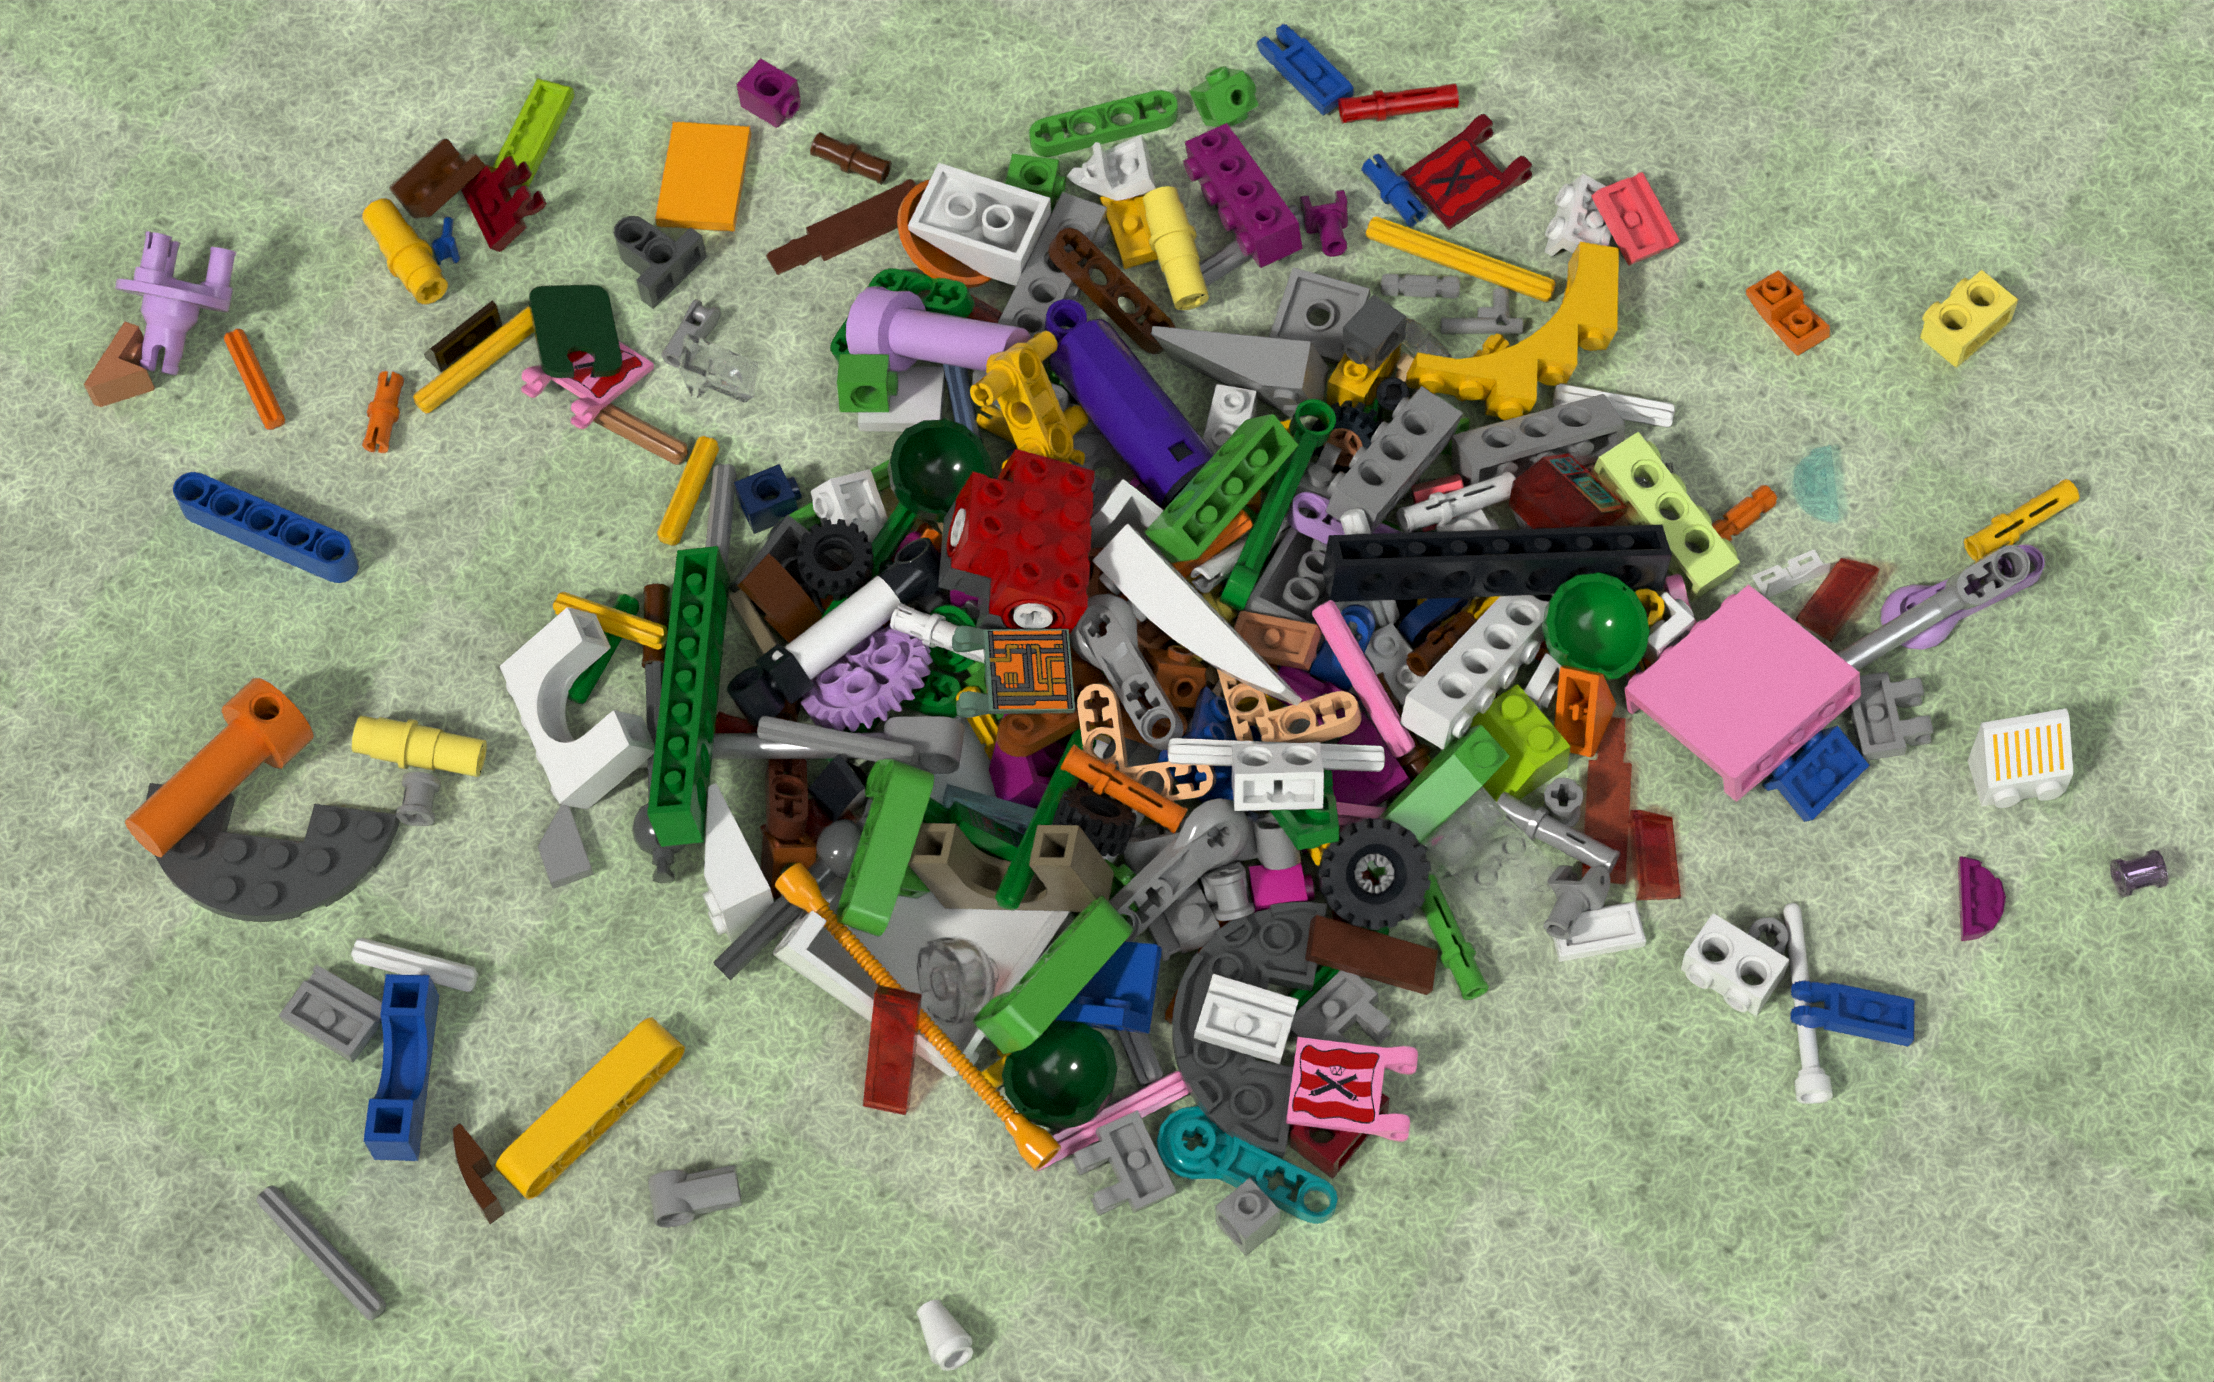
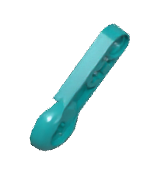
M1199 1106L1185 1107L1175 1111L1160 1126L1157 1136L1158 1154L1165 1166L1179 1177L1190 1180L1219 1179L1235 1188H1238L1247 1179L1251 1178L1277 1208L1313 1224L1324 1223L1335 1213L1338 1198L1332 1184L1235 1136L1232 1138L1215 1125ZM1195 1134L1202 1135V1144H1207L1205 1148L1197 1146L1194 1151L1187 1149L1188 1141H1182L1184 1137L1192 1139ZM1276 1173L1284 1175L1283 1184L1294 1190L1296 1181L1303 1183L1298 1190L1296 1202L1289 1200L1292 1190L1279 1185L1275 1191L1268 1188L1269 1180L1265 1176L1273 1178ZM1311 1191L1323 1192L1328 1197L1330 1205L1322 1212H1313L1304 1204L1306 1194Z

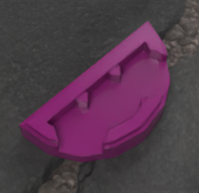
M1960 856L1958 860L1961 941L1979 939L1994 929L2003 915L2006 896L2001 880L1995 878L1991 871L1981 866L1982 862Z

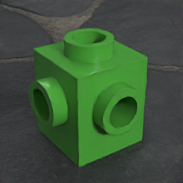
M1221 66L1205 75L1206 81L1189 90L1206 126L1218 127L1225 123L1229 126L1236 125L1249 117L1248 111L1259 106L1254 95L1256 93V86L1252 78L1247 73H1244L1243 70L1229 69L1227 66Z

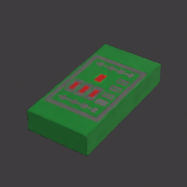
M954 801L947 812L950 824H956L971 843L1011 862L1024 835Z

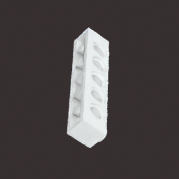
M1554 594L1500 596L1407 694L1400 725L1443 750L1455 737L1461 739L1471 726L1473 717L1478 712L1484 714L1491 706L1496 692L1501 687L1507 689L1515 679L1518 668L1523 663L1529 665L1536 657L1541 643L1545 639L1542 630L1545 607Z

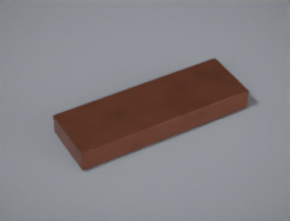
M1316 915L1310 922L1305 960L1428 995L1433 991L1438 950Z

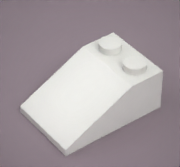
M938 163L908 224V230L982 275L1016 286L1051 216V202L1049 197Z
M717 783L708 786L704 877L709 891L703 893L702 896L709 910V918L718 936L726 933L732 944L774 903L771 889Z

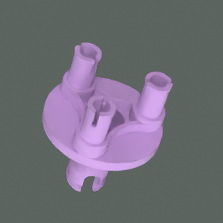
M146 231L140 267L135 268L133 280L117 279L115 289L143 297L141 313L146 322V329L142 344L140 367L155 371L159 349L165 347L162 372L177 375L180 369L178 365L182 358L186 334L197 323L200 308L218 312H229L233 288L229 287L234 258L237 252L211 247L205 282H201L200 285L184 282L173 278L180 242L172 241V237Z

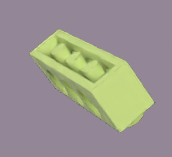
M1637 432L1599 456L1591 473L1628 507L1619 510L1631 525H1663L1672 553L1667 572L1670 576L1675 574L1682 576L1687 596L1691 602L1733 575L1740 563L1734 546L1729 540L1721 538L1712 527V521L1707 511L1699 505L1696 506L1691 500L1682 479L1677 474L1670 473L1661 461L1659 450L1652 442L1646 441ZM1634 478H1645L1652 487H1642L1636 483ZM1660 510L1673 512L1677 520L1664 518ZM1693 542L1701 548L1702 553L1690 551L1685 543Z

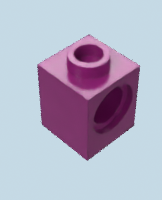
M761 58L736 84L740 106L776 128L786 118H792L800 107L801 98L797 79Z

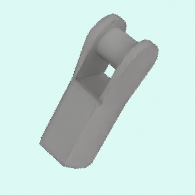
M693 300L681 324L662 351L661 356L663 360L669 365L685 370L702 342L718 323L720 309L716 307L708 309L702 306L700 300ZM695 321L701 323L699 327L693 325Z

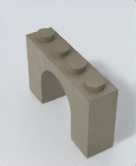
M921 823L908 865L944 908L1008 910L1002 909L997 905L995 894L1011 862L995 858L977 849L956 824ZM1037 825L1029 863L1035 874L1016 910L1082 912L1092 901L1100 896H1104L1109 902L1114 872L1080 826Z

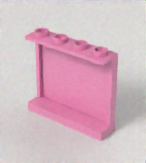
M1748 584L1738 594L1728 596L1721 604L1720 609L1708 619L1697 622L1689 634L1678 644L1667 647L1661 653L1658 660L1647 670L1636 673L1625 687V695L1629 713L1633 715L1639 709L1645 712L1723 777L1724 792L1737 802L1861 696L1860 672Z

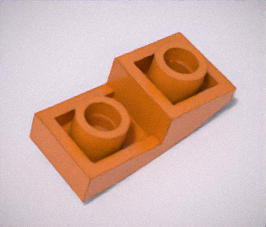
M1779 270L1746 289L1747 297L1760 316L1797 356L1830 337V326L1804 304V292Z

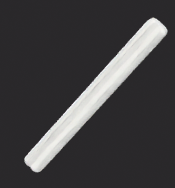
M1172 738L1168 743V761L1171 764L1232 766V745L1290 742ZM1320 744L1324 770L1375 772L1383 770L1385 754L1381 746Z

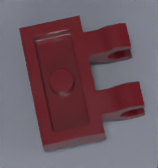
M512 156L503 159L498 168L486 165L461 189L489 248L498 252L503 251L527 228L523 220L524 217L540 212L547 204L541 191H536L532 195L526 185L517 189L513 197L511 196L508 189L525 183L532 175L526 162L523 161L517 166Z

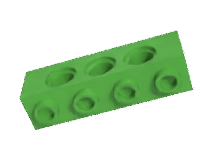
M1274 414L1246 419L1147 528L1145 533L1170 563L1198 559L1299 445Z

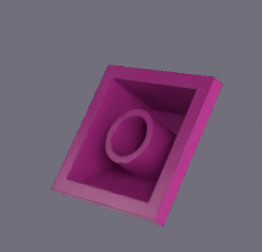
M1073 732L1026 757H1014L1006 754L999 748L996 741L988 770L1001 808L1033 811L1038 807ZM1079 779L1076 787H1084L1086 790H1089L1088 783Z

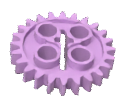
M890 624L886 628L882 625L811 681L815 687L802 696L804 700L801 704L816 726L821 725L829 729L833 727L834 730L843 731L847 726L851 733L857 730L860 723H864L867 729L871 728L875 718L879 717L882 721H886L888 711L893 709L900 712L902 710L900 705L902 700H913L915 697L911 692L912 689L924 687L925 684L921 678L931 673L927 666L933 662L929 654L931 650L922 643L923 640L893 630Z

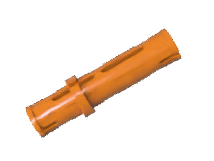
M1075 744L1072 746L1060 768L1061 770L1067 771L1094 787L1093 792L1099 795L1103 792L1175 834L1188 811L1186 807L1183 808L1151 788L1116 770L1117 764L1111 761L1106 764L1079 749Z

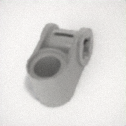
M1240 861L1208 870L1198 878L1199 887L1217 920L1239 919L1255 911L1254 904L1249 899L1250 892L1245 867L1242 866Z

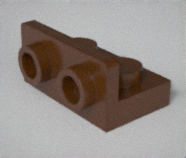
M441 139L390 186V191L413 218L431 217L486 165L477 154L461 155L448 139Z

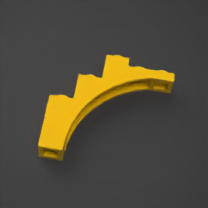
M1580 241L1568 262L1566 289L1561 306L1543 327L1513 346L1478 357L1455 359L1417 352L1407 371L1406 385L1408 388L1420 389L1422 386L1433 394L1455 395L1465 400H1485V415L1496 416L1505 421L1528 415L1537 401V381L1548 386H1555L1561 383L1567 384L1577 367L1578 347L1588 351L1606 350L1618 330L1619 248Z

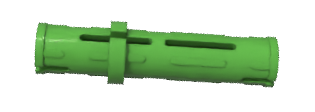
M1429 874L1428 880H1431L1430 889L1425 891L1423 898L1426 900L1422 904L1421 909L1442 951L1441 961L1445 968L1451 970L1462 993V998L1464 1000L1478 998L1488 991L1489 985L1474 959L1476 951L1472 943L1466 942L1454 914L1442 893L1436 876Z

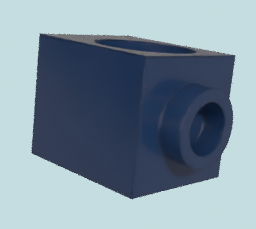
M780 464L734 482L739 505L753 534L773 527L787 514L789 515L798 510L796 501L802 499L795 478L793 476L786 478ZM768 496H778L773 500H763Z

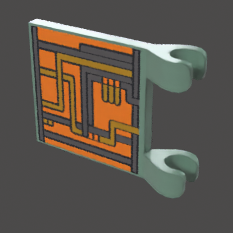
M959 626L955 629L952 636V648L955 652H970L983 649L987 693L962 692L956 703V712L959 717L967 718L985 714L1075 712L1069 629H979L971 626Z

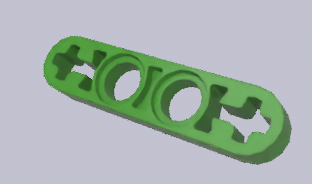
M1155 90L1045 117L1031 125L1029 130L1030 147L1039 156L1053 157L1092 147L1095 142L1105 144L1166 129L1177 120V99L1169 91ZM1161 105L1166 112L1159 114L1155 106ZM1139 109H1143L1145 119H1140ZM1126 113L1133 117V121L1127 125H1117L1112 121V118L1117 114ZM1087 122L1095 126V130L1087 135L1079 134L1074 130L1080 123ZM1062 128H1068V138H1064ZM1049 133L1053 140L1046 142L1042 134Z

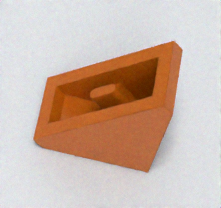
M1563 665L1559 671L1554 727L1570 744V753L1593 757L1617 704L1603 674Z

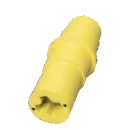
M1165 186L1153 189L1143 197L1146 209L1145 216L1151 233V238L1149 239L1151 250L1157 253L1175 308L1178 310L1197 308L1208 301L1209 295L1194 242L1197 237L1195 228L1189 225L1184 205L1180 202L1176 188Z
M360 715L356 721L352 736V752L397 763L398 767L402 769H408L409 766L433 771L439 769L479 777L481 774L487 750L486 740L446 733L442 729L418 725V721L414 719L402 722L382 717L377 719Z

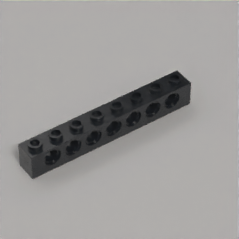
M1662 524L1329 535L1322 573L1329 601L1332 600L1334 602L1555 594L1561 584L1577 575L1596 574L1597 572L1618 578L1634 592L1639 589L1662 591L1672 553Z

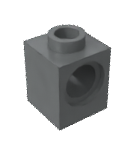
M1373 295L1343 327L1342 350L1345 351L1346 355L1353 362L1364 364L1373 371H1376L1405 339L1406 316Z

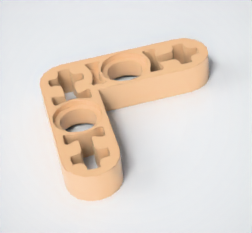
M1217 669L1237 741H1253L1249 726L1256 724L1258 725L1263 742L1322 743L1355 731L1360 725L1361 711L1357 700L1349 692H1332L1300 702L1297 706L1290 705L1270 712L1265 693L1244 683L1238 684L1236 679ZM1246 697H1255L1259 700L1258 705L1251 711L1242 712L1236 709L1240 700ZM1344 708L1345 717L1337 719L1335 710ZM1318 714L1322 715V719L1324 722V724L1320 726L1316 715ZM1296 719H1307L1310 721L1309 728L1300 734H1293L1287 731L1290 723Z
M1097 683L1086 686L1081 691L1077 707L1083 751L1106 764L1109 761L1113 763L1118 762V771L1141 783L1143 775L1148 771L1160 773L1164 779V789L1160 794L1171 801L1197 798L1208 794L1213 789L1216 783V773L1212 765H1196L1198 772H1205L1207 776L1206 781L1200 783V790H1194L1192 783H1183L1176 785L1179 794L1172 793L1174 780L1169 767H1176L1175 776H1181L1191 773L1192 765L1171 764L1167 761L1128 767L1120 702L1115 690L1106 684ZM1098 690L1101 697H1108L1109 706L1102 708L1103 721L1112 719L1113 727L1103 726L1090 730L1089 722H1098V714L1096 709H1089L1088 700L1093 699L1095 696L1094 691ZM1102 733L1110 735L1116 743L1114 754L1107 759L1098 757L1093 750L1094 739ZM1088 784L1089 788L1094 789L1092 785Z

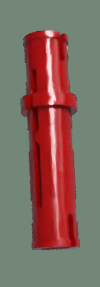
M1455 83L1383 93L1382 90L1373 91L1372 95L1339 98V116L1342 124L1365 119H1376L1377 122L1386 121V117L1456 109L1459 107V95Z

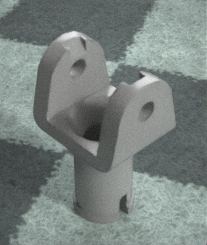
M1561 865L1557 867L1548 879V884L1557 898L1548 919L1545 920L1543 925L1549 935L1561 940L1568 939L1581 911L1599 910L1603 907L1610 887V875L1605 867H1591L1581 881H1577V873L1571 870L1572 866Z

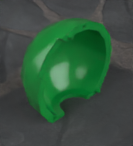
M1600 572L1577 575L1561 584L1545 607L1542 623L1548 652L1558 664L1601 673L1606 681L1620 678L1637 666L1646 652L1650 633L1646 610L1636 593L1618 578Z

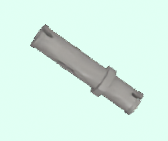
M1506 791L1501 794L1494 806L1492 816L1524 831L1526 838L1532 841L1537 838L1590 867H1605L1610 874L1619 859L1620 851L1614 850L1583 832L1549 816V810L1542 806L1536 809L1509 795Z

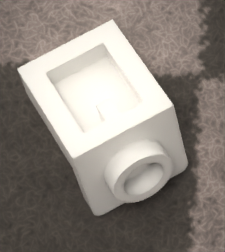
M1667 592L1660 596L1664 600L1665 606L1662 616L1663 620L1658 621L1649 629L1650 633L1644 657L1652 665L1667 647L1675 646L1684 639L1695 623L1691 608L1681 599L1674 600Z
M1548 654L1544 655L1524 690L1539 709L1542 706L1548 709L1558 692L1561 665Z

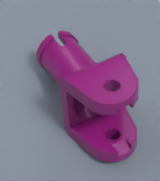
M1344 190L1335 191L1336 203L1312 206L1308 195L1300 196V208L1304 215L1305 231L1309 234L1319 233L1323 253L1330 257L1339 256L1347 250V241L1342 230L1348 226V200Z

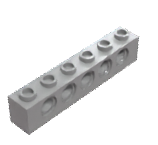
M1062 192L998 324L1024 328L1031 332L1029 334L1032 338L1036 333L1044 331L1046 312L1055 301L1071 299L1078 302L1081 289L1053 263L1048 253L1049 244L1059 231L1064 228H1074L1083 233L1096 247L1104 248L1111 226L1106 224L1107 207ZM1068 244L1064 247V250L1070 253L1074 248ZM1084 258L1078 265L1082 268L1087 260ZM1089 269V275H1091L1093 269ZM1050 356L1042 361L1044 368H1046ZM974 370L972 385L987 373ZM997 399L992 403L994 405L1000 406Z

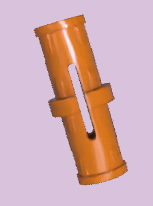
M388 371L379 373L374 401L368 404L367 416L369 417V422L362 446L369 452L375 453L376 444L380 445L378 453L388 452L393 423L399 419L400 412L397 405L401 388L404 384V378L395 372L391 373L390 382L387 381Z

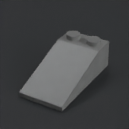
M1159 326L1152 327L1151 334L1172 360L1227 386L1257 391V400L1282 410L1283 414L1293 417L1297 406L1305 400L1317 399L1323 401L1329 367L1310 341Z

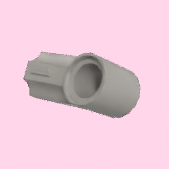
M735 1165L692 1174L682 1170H668L657 1173L648 1180L654 1222L662 1228L685 1225L691 1222L695 1215L742 1206Z

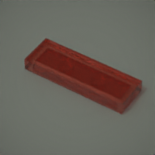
M878 985L874 993L863 1098L864 1107L906 1116L910 1107L922 994Z

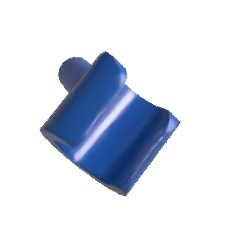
M451 217L444 218L442 235L432 242V248L438 265H441L442 260L450 257L453 258L454 263L460 260L456 241L452 236L454 221Z

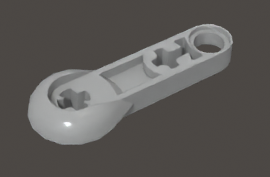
M1096 594L1088 598L1087 610L1069 634L1073 650L1083 660L1104 671L1144 740L1154 748L1168 750L1170 739L1182 737L1183 724L1138 648L1137 620L1133 608L1124 599L1111 594ZM1102 622H1106L1108 633L1101 637L1099 635V625ZM1141 687L1146 689L1145 696L1154 708L1147 710L1137 700L1139 698L1137 691ZM1161 718H1169L1171 722L1169 733L1160 739L1153 738L1152 727L1154 723Z
M1213 799L1195 808L1186 819L1178 838H1175L1109 901L1120 914H1127V922L1133 927L1132 933L1125 940L1126 942L1133 941L1206 871L1228 865L1237 859L1245 849L1249 837V821L1244 811H1234V802L1232 800ZM1216 827L1219 834L1212 839V836L1208 833L1212 828ZM1152 887L1155 894L1152 898L1148 899L1145 892ZM1132 903L1140 909L1137 913L1129 907Z

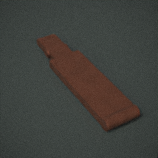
M908 179L902 184L806 227L807 235L798 239H792L789 243L766 254L768 261L776 274L779 275L799 265L808 264L810 260L821 256L823 261L829 260L897 229L900 205L910 190L916 186V183L913 179Z

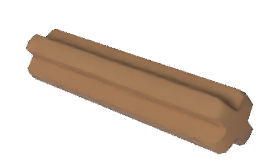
M611 403L604 407L593 420V422L674 465H680L688 454L689 450L685 442Z

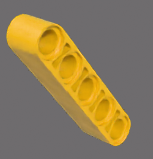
M653 1017L643 1020L500 1155L495 1169L526 1199L529 1200L537 1197L680 1061L685 1052V1046Z

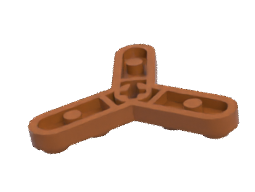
M1071 643L1075 712L1006 715L999 723L996 736L999 748L1006 754L1014 757L1032 755L1080 728L1077 697L1086 686L1097 683L1105 684L1101 670L1083 660L1073 650ZM1098 690L1094 691L1095 696L1092 699V703L1088 701L1089 709H1096L1098 722H1089V724L1096 727H1113V720L1103 721L1102 708L1109 706L1108 697L1103 698ZM1139 696L1137 699L1147 710L1154 708L1145 698ZM1119 699L1124 737L1153 747L1140 735ZM1175 710L1183 724V737L1186 735L1188 724L1181 712ZM1161 718L1154 723L1152 727L1153 738L1160 739L1169 733L1171 729L1170 719Z

